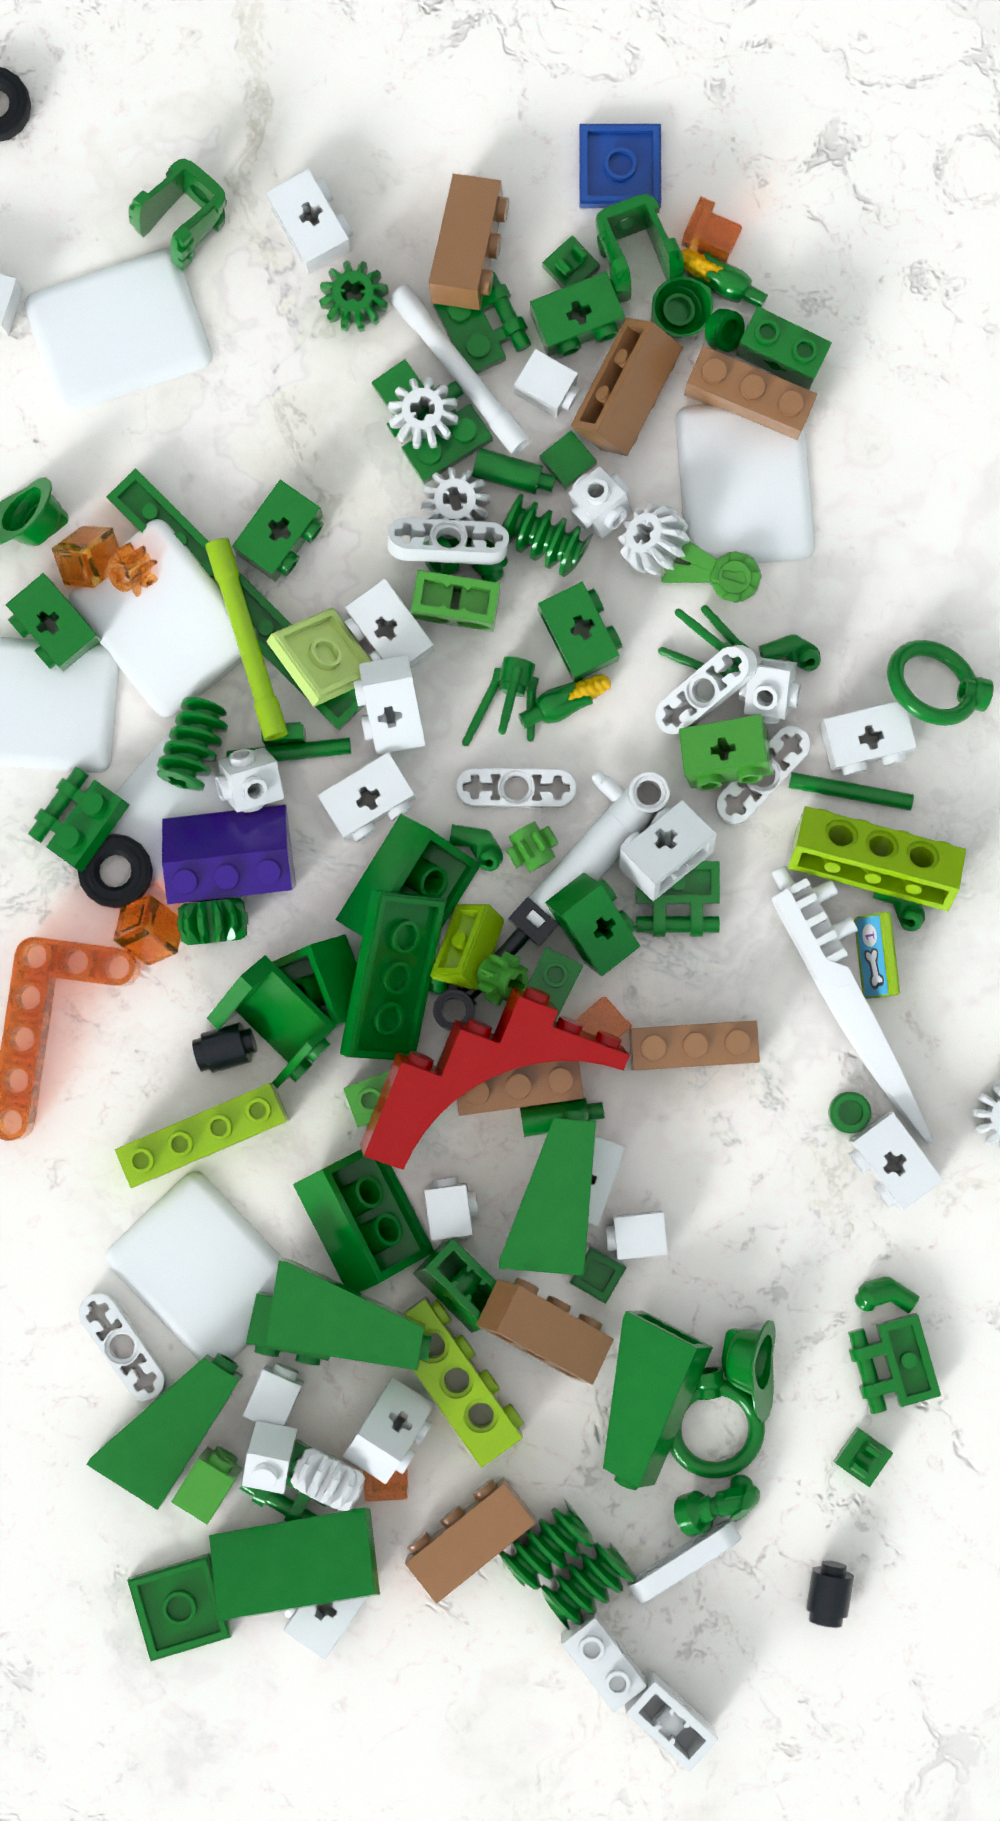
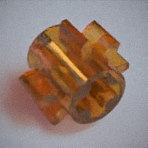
M129 542L118 548L116 554L107 560L111 565L108 570L109 579L119 591L128 592L132 589L135 596L139 597L141 595V586L148 588L158 580L156 575L150 573L152 567L158 562L154 559L151 560L150 555L146 553L144 545L135 550Z

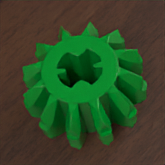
M345 261L343 262L344 273L340 274L336 269L331 268L329 276L332 282H321V292L326 296L319 300L322 309L329 310L327 320L330 323L341 319V330L348 331L351 323L356 322L358 331L363 332L365 331V319L377 325L380 320L376 311H387L388 302L382 297L389 293L387 284L379 283L382 278L379 270L367 274L368 267L366 262H360L357 271L352 270L351 263ZM351 291L354 295H357L361 292L362 300L358 302L354 298L348 300L347 293Z
M238 898L185 903L178 908V932L180 931L181 942L187 945L242 940L247 935L248 914L245 912L244 901Z

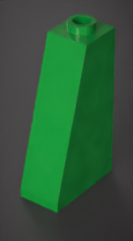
M563 1110L562 1118H553L500 1256L499 1269L584 1276L596 1121L588 1120V1112Z
M287 1258L279 1260L265 1346L411 1370H418L420 1360L428 1361L432 1336L424 1334V1323L296 1261Z
M643 1310L626 1311L622 1320L603 1469L616 1475L614 1478L616 1483L631 1490L655 1485L713 1349L712 1346Z
M217 1353L215 1358L207 1354L100 1448L86 1465L158 1510L242 1379L243 1375L236 1371L239 1365L221 1353Z

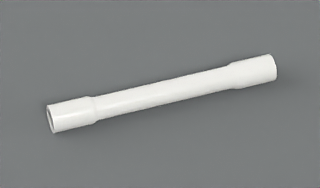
M404 284L398 287L389 297L392 305L408 325L416 330L471 399L508 451L514 456L525 450L532 440L512 414L503 408L432 319L429 310L410 286Z

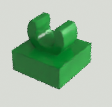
M572 235L542 262V267L561 288H565L592 277L600 269V264Z
M856 1427L833 1461L870 1488L893 1455V1452Z

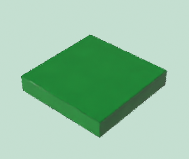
M209 1553L127 1579L150 1661L232 1637L233 1633L229 1620L217 1621L212 1561Z

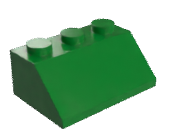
M400 814L335 920L358 935L363 936L371 890L375 889L438 896L447 899L442 929L480 866L477 861L431 829Z
M362 1149L293 1184L343 1285L358 1292L364 1291L413 1265L434 1251L392 1166L365 1157Z

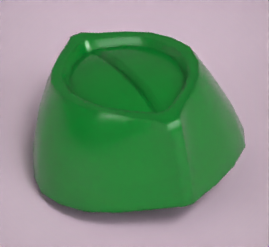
M678 276L663 282L657 288L652 299V320L671 337L685 338L698 334L705 328L713 312L711 288L691 277Z

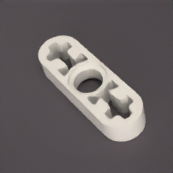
M400 518L389 527L387 548L392 556L403 561L494 565L504 560L507 555L509 534L502 525L494 522ZM442 535H451L458 539L459 544L453 548H446L441 546L437 539ZM402 536H410L411 543H403ZM424 536H430L429 545H424ZM467 538H472V547H466ZM485 540H493L494 547H486Z
M743 645L730 646L720 650L659 703L655 717L660 729L668 734H679L680 728L696 726L755 675L757 659L754 652ZM740 657L742 660L738 666L740 671L729 673L723 678L719 672H725L732 666L733 661L731 658ZM703 678L710 680L715 688L714 697L709 702L702 700L698 695L697 687ZM689 702L693 707L687 708L680 714L679 722H673L671 719L674 715L673 709L683 707Z
M786 726L780 729L769 741L770 750L774 757L784 746L783 741L780 740L783 736L787 739H791L793 736L798 737L800 742L797 748L801 752L798 755L790 752L781 761V763L788 766L785 771H782L779 763L771 758L774 781L770 786L759 787L754 783L745 784L752 793L759 795L760 798L754 801L750 795L741 805L745 811L743 815L735 812L730 816L725 812L728 804L724 799L727 796L735 799L744 790V788L737 785L738 781L731 782L721 792L716 800L715 809L718 817L724 823L738 825L745 822L807 756L810 750V739L803 729L797 726Z
M471 768L459 776L456 790L459 799L470 807L562 808L569 805L574 799L576 782L570 773L561 769ZM491 776H500L498 782L500 800H491L493 791H481L478 799H472L469 791H463V785L470 784L471 777H479L480 784L493 785ZM512 777H521L528 784V793L520 800L510 799L504 792L506 781ZM532 777H542L540 785L543 786L552 785L554 778H562V785L569 786L570 791L564 792L560 800L553 799L552 792H540L541 800L534 801L532 798L535 792V783Z
M97 1292L86 1297L79 1307V1319L125 1387L136 1399L148 1401L156 1398L166 1386L167 1377L165 1370L115 1298L108 1293ZM93 1301L98 1305L103 1303L108 1305L109 1310L106 1311L105 1317L111 1325L117 1319L122 1324L121 1327L109 1332L105 1338L99 1332L107 1328L100 1318L93 1321L89 1316L93 1311L91 1305ZM125 1334L133 1340L134 1351L130 1357L120 1358L113 1353L111 1343L116 1335ZM141 1353L146 1361L138 1365L145 1374L153 1371L157 1377L153 1382L155 1388L153 1391L148 1387L140 1389L136 1383L141 1377L135 1367L129 1373L123 1368V1366L134 1362Z
M730 1519L723 1520L714 1525L710 1531L698 1535L636 1575V1581L633 1583L628 1582L627 1585L638 1603H644L732 1548L742 1537Z

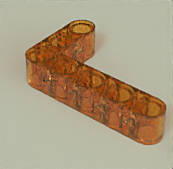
M40 937L26 938L17 946L14 954L0 1050V1139L5 1141L21 1140L33 1131L56 978L117 987L129 986L137 980L140 974V963L132 952L114 947ZM41 945L46 951V960L42 966L33 968L28 962V952L32 947ZM83 951L88 958L87 967L83 972L74 974L68 965L69 958L74 952ZM118 956H124L129 963V971L121 979L113 978L109 972L111 961ZM30 986H35L40 993V1002L33 1009H27L23 1005L21 997L23 991ZM24 1027L29 1028L34 1034V1043L26 1051L21 1050L17 1046L15 1038L17 1032ZM18 1068L25 1071L28 1076L27 1087L21 1092L15 1091L10 1085V1076ZM10 1110L17 1111L22 1118L21 1129L14 1134L7 1131L4 1126V1117Z

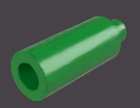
M480 448L472 472V477L534 495L537 489L552 493L556 481V476L542 473V465Z
M585 1097L584 1099L520 1107L524 1137L548 1134L553 1118H562L563 1110L588 1112L589 1121L605 1118L603 1103L587 1104Z

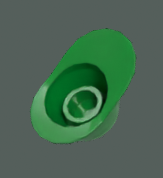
M38 478L26 488L0 502V545L14 539L29 546H39L68 523L69 516L51 494L52 484L48 478Z
M770 1320L763 1325L761 1330L729 1329L725 1334L722 1352V1369L727 1380L735 1388L752 1395L754 1412L759 1422H765L768 1419L774 1395L773 1351L775 1325Z

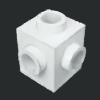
M599 466L592 473H585L580 476L573 484L572 490L568 492L574 507L570 512L585 530L590 527L603 539L611 531L622 525L633 513L627 497L630 490L616 473L609 476Z
M756 657V673L739 689V700L745 701L744 714H761L765 723H778L779 719L785 720L792 711V708L797 709L799 705L801 684L795 683L797 662Z
M265 747L256 750H237L231 753L228 758L217 761L220 776L215 777V784L219 797L222 801L227 800L237 813L241 811L255 812L262 809L265 804L284 799L277 761Z

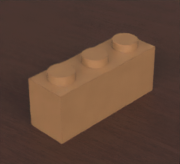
M453 173L428 283L433 304L480 310L483 295L490 296L493 285V271L489 270L491 258L498 259L501 248V234H497L499 222H506L509 210V198L503 197L501 180Z
M626 317L570 427L600 450L628 456L683 347L654 322Z
M703 346L684 395L703 404L724 409L797 441L818 395L815 392L706 346Z
M757 1020L629 1029L631 1070L760 1062Z
M579 1061L536 1063L494 1076L475 1086L457 1099L458 1114L463 1116L584 1099Z
M516 1278L514 1283L498 1279L476 1326L566 1376L593 1385L614 1338L600 1331L603 1324L584 1314H579V1317L576 1318L569 1314L571 1306L555 1297L548 1296L547 1300L537 1295L539 1288L530 1282L520 1278Z
M502 1478L498 1483H495L493 1479L484 1483L473 1493L476 1500L464 1510L458 1505L440 1520L443 1527L430 1537L425 1532L407 1547L410 1554L406 1556L405 1565L436 1604L536 1524L535 1515L505 1478Z

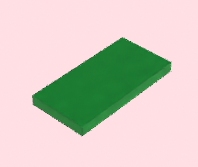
M371 890L341 1043V1055L351 1058L394 1060L397 1052L409 1056L410 1051L417 1052L431 982L430 973L434 966L447 899L430 895Z
M364 1507L209 1535L217 1621H228L380 1595L370 1508Z

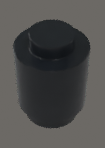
M240 1022L221 1027L219 1030L214 1029L201 1033V1038L192 1040L195 1060L201 1072L210 1070L212 1073L250 1063L252 1061L251 1053L257 1052V1045L251 1028L244 1029Z
M822 1561L821 1566L812 1568L806 1609L810 1612V1622L825 1627H842L843 1618L848 1617L854 1575L846 1571L847 1566L845 1564L835 1561Z

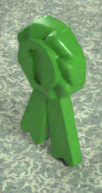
M689 542L681 548L686 557L678 558L689 562L690 565L674 563V570L664 568L666 573L661 578L663 583H711L719 597L727 601L739 603L756 594L762 574L755 559L748 554L733 551L716 559L692 542Z

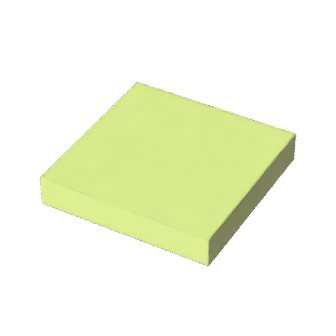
M333 607L272 633L266 641L313 707L354 689V681L361 680L359 664L372 661Z

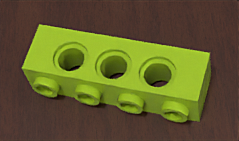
M804 806L795 830L788 869L949 912L960 889L966 849L953 846L945 841H935L912 835L907 831L871 824L866 820H856L841 816L825 809Z
M268 1083L114 1150L130 1188H134L290 1121L276 1087L272 1083Z
M426 1296L403 1313L424 1323L425 1335L429 1333L440 1335L445 1342V1348L440 1354L429 1355L428 1361L420 1360L418 1370L413 1371L482 1468L523 1439V1433L519 1428L525 1423L511 1403L504 1407L495 1394L500 1390V1387L489 1371L484 1369L482 1372H479L471 1358L476 1353L462 1334L456 1338L446 1325L452 1319L439 1300L431 1303ZM453 1368L463 1369L469 1376V1383L459 1390L450 1388L445 1381V1375L449 1370ZM476 1403H486L492 1408L494 1415L489 1422L478 1424L471 1419L469 1415L470 1408Z

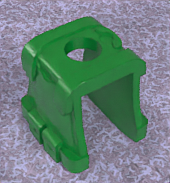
M185 158L174 162L168 168L166 178L149 193L142 190L129 206L130 224L134 226L135 230L143 238L184 193L201 207L194 216L182 224L172 235L170 244L171 261L182 271L192 263L195 249L213 229L218 232L225 224L224 208L227 205L223 188L199 166Z
M648 194L634 196L606 207L596 217L598 250L603 258H607L610 265V280L620 303L630 300L632 295L629 266L617 243V240L646 229L666 281L673 277L683 276L684 259L675 238H668L657 215L660 207L655 198Z

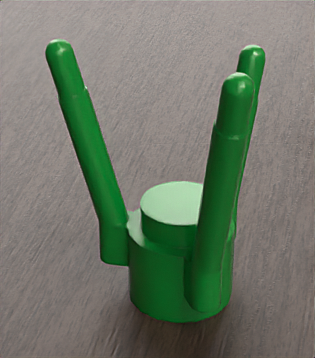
M703 605L701 611L727 640L725 644L679 608L675 610V615L716 648L718 652L730 646L743 645L748 647L730 631L707 605ZM665 647L658 649L660 655L696 670L705 664ZM740 657L731 658L733 661L732 666L725 672H719V674L724 678L729 673L740 671L738 668L742 662Z
M504 657L502 667L494 669L492 681L462 740L463 746L470 744L500 685V691L506 694L498 728L499 734L504 735L507 731L515 697H524L525 691H527L526 710L535 706L539 678L533 676L536 666L534 663L522 658ZM535 724L527 728L526 738L530 742L535 738Z

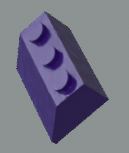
M286 804L263 807L255 812L241 811L237 813L235 810L163 818L162 867L167 905L293 890L296 887Z

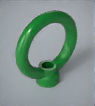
M929 640L907 642L893 652L887 666L888 683L896 700L911 715L930 724L948 726L961 723L970 717L975 710L984 712L992 700L994 689L992 680L976 677L969 664L957 652L938 642ZM919 656L930 657L945 664L960 681L957 691V700L960 703L950 709H939L922 702L906 684L904 678L905 664L910 659Z
M721 1367L704 1368L688 1408L697 1400H710L721 1396L736 1402L744 1411L748 1421V1436L744 1446L737 1454L724 1461L710 1462L702 1460L691 1453L685 1445L682 1437L681 1422L670 1448L671 1454L683 1468L695 1475L713 1479L735 1475L749 1466L758 1455L765 1435V1422H759L755 1415L752 1395L735 1388L728 1380H724Z

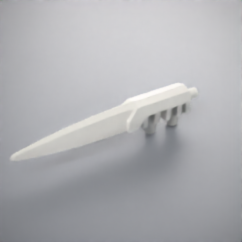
M786 866L772 872L771 874L781 892L774 896L771 901L832 1014L859 1057L902 1116L924 1142L933 1143L932 1136L912 1091L849 967L839 964L849 957L840 940L857 932L858 929L851 916L831 925L827 914L823 910L820 903L839 894L832 880H828L812 889L807 878L795 884Z

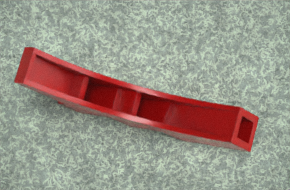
M527 986L525 991L513 987L494 1034L491 1033L492 1027L481 1021L468 1019L466 1024L455 1020L437 1066L433 1065L434 1060L419 1052L410 1051L409 1056L399 1052L396 1053L360 1143L363 1155L404 1170L414 1148L436 1118L455 1100L488 1079L515 1068L554 1061H582L624 1071L630 1055L620 1045L622 1040L613 1034L598 1030L597 1035L582 1031V1024L564 1016H559L558 1021H555L558 1010L552 1001H549L550 995L531 986Z

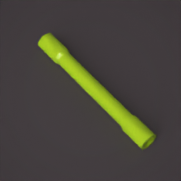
M228 538L212 540L205 545L215 580L220 586L254 698V708L264 741L282 738L288 734L279 701L272 689L239 581V570Z

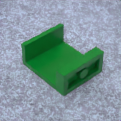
M266 955L237 979L207 1017L219 1030L238 1013L288 1062L286 1067L272 1082L277 1089L289 1078L297 1082L312 1067L313 1064L308 1059L314 1062L331 1045L326 1038L336 1028V1025Z

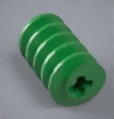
M520 493L502 524L509 534V544L517 538L516 551L523 553L532 546L530 559L537 561L546 554L545 567L551 569L560 562L559 575L562 577L567 576L582 559L590 544L593 533L584 541H581L580 526H576L569 533L565 532L567 519L564 517L555 525H552L553 511L549 509L541 517L536 516L538 503L534 501L526 509L522 508L524 495Z
M186 697L181 704L182 711L177 714L175 719L177 726L170 730L169 737L171 740L164 745L163 752L165 755L158 760L157 766L159 770L157 774L161 779L176 787L203 791L205 784L197 779L196 776L210 775L211 770L202 761L213 762L216 760L217 755L208 749V746L221 747L222 739L213 733L214 731L227 732L228 725L219 719L220 716H226L227 712L223 707L209 700L198 697Z
M566 1500L565 1503L568 1509L566 1514L555 1507L551 1509L555 1523L550 1524L542 1518L538 1520L542 1532L540 1535L528 1529L525 1532L528 1540L526 1546L515 1540L512 1542L515 1551L513 1556L505 1551L499 1553L505 1565L524 1587L526 1584L534 1590L541 1588L538 1574L551 1580L555 1575L551 1563L565 1569L568 1565L565 1552L574 1558L580 1557L581 1552L578 1542L589 1548L594 1545L590 1530Z
M598 1542L594 1543L597 1554L595 1559L583 1552L580 1555L584 1565L582 1570L569 1563L567 1565L571 1577L569 1580H566L559 1574L554 1575L558 1588L555 1591L545 1584L541 1586L546 1602L568 1630H570L567 1619L577 1625L583 1623L584 1619L581 1608L590 1614L597 1612L594 1598L604 1604L610 1602L607 1587L617 1593L623 1591L621 1576L632 1583L637 1579L625 1559L611 1543L608 1549Z

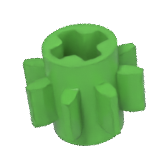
M534 821L509 836L513 846L507 849L506 852L516 868L524 864L529 873L556 858L551 848L558 845V841L549 826L540 830Z
M506 951L502 954V957L492 953L489 958H486L480 964L477 970V982L479 983L477 989L485 993V1000L500 1006L503 1000L508 1001L513 987L522 991L526 990L528 986V976L526 974L528 968L519 964V957Z

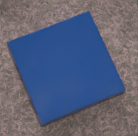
M579 124V208H606L642 194L653 196L661 208V124Z

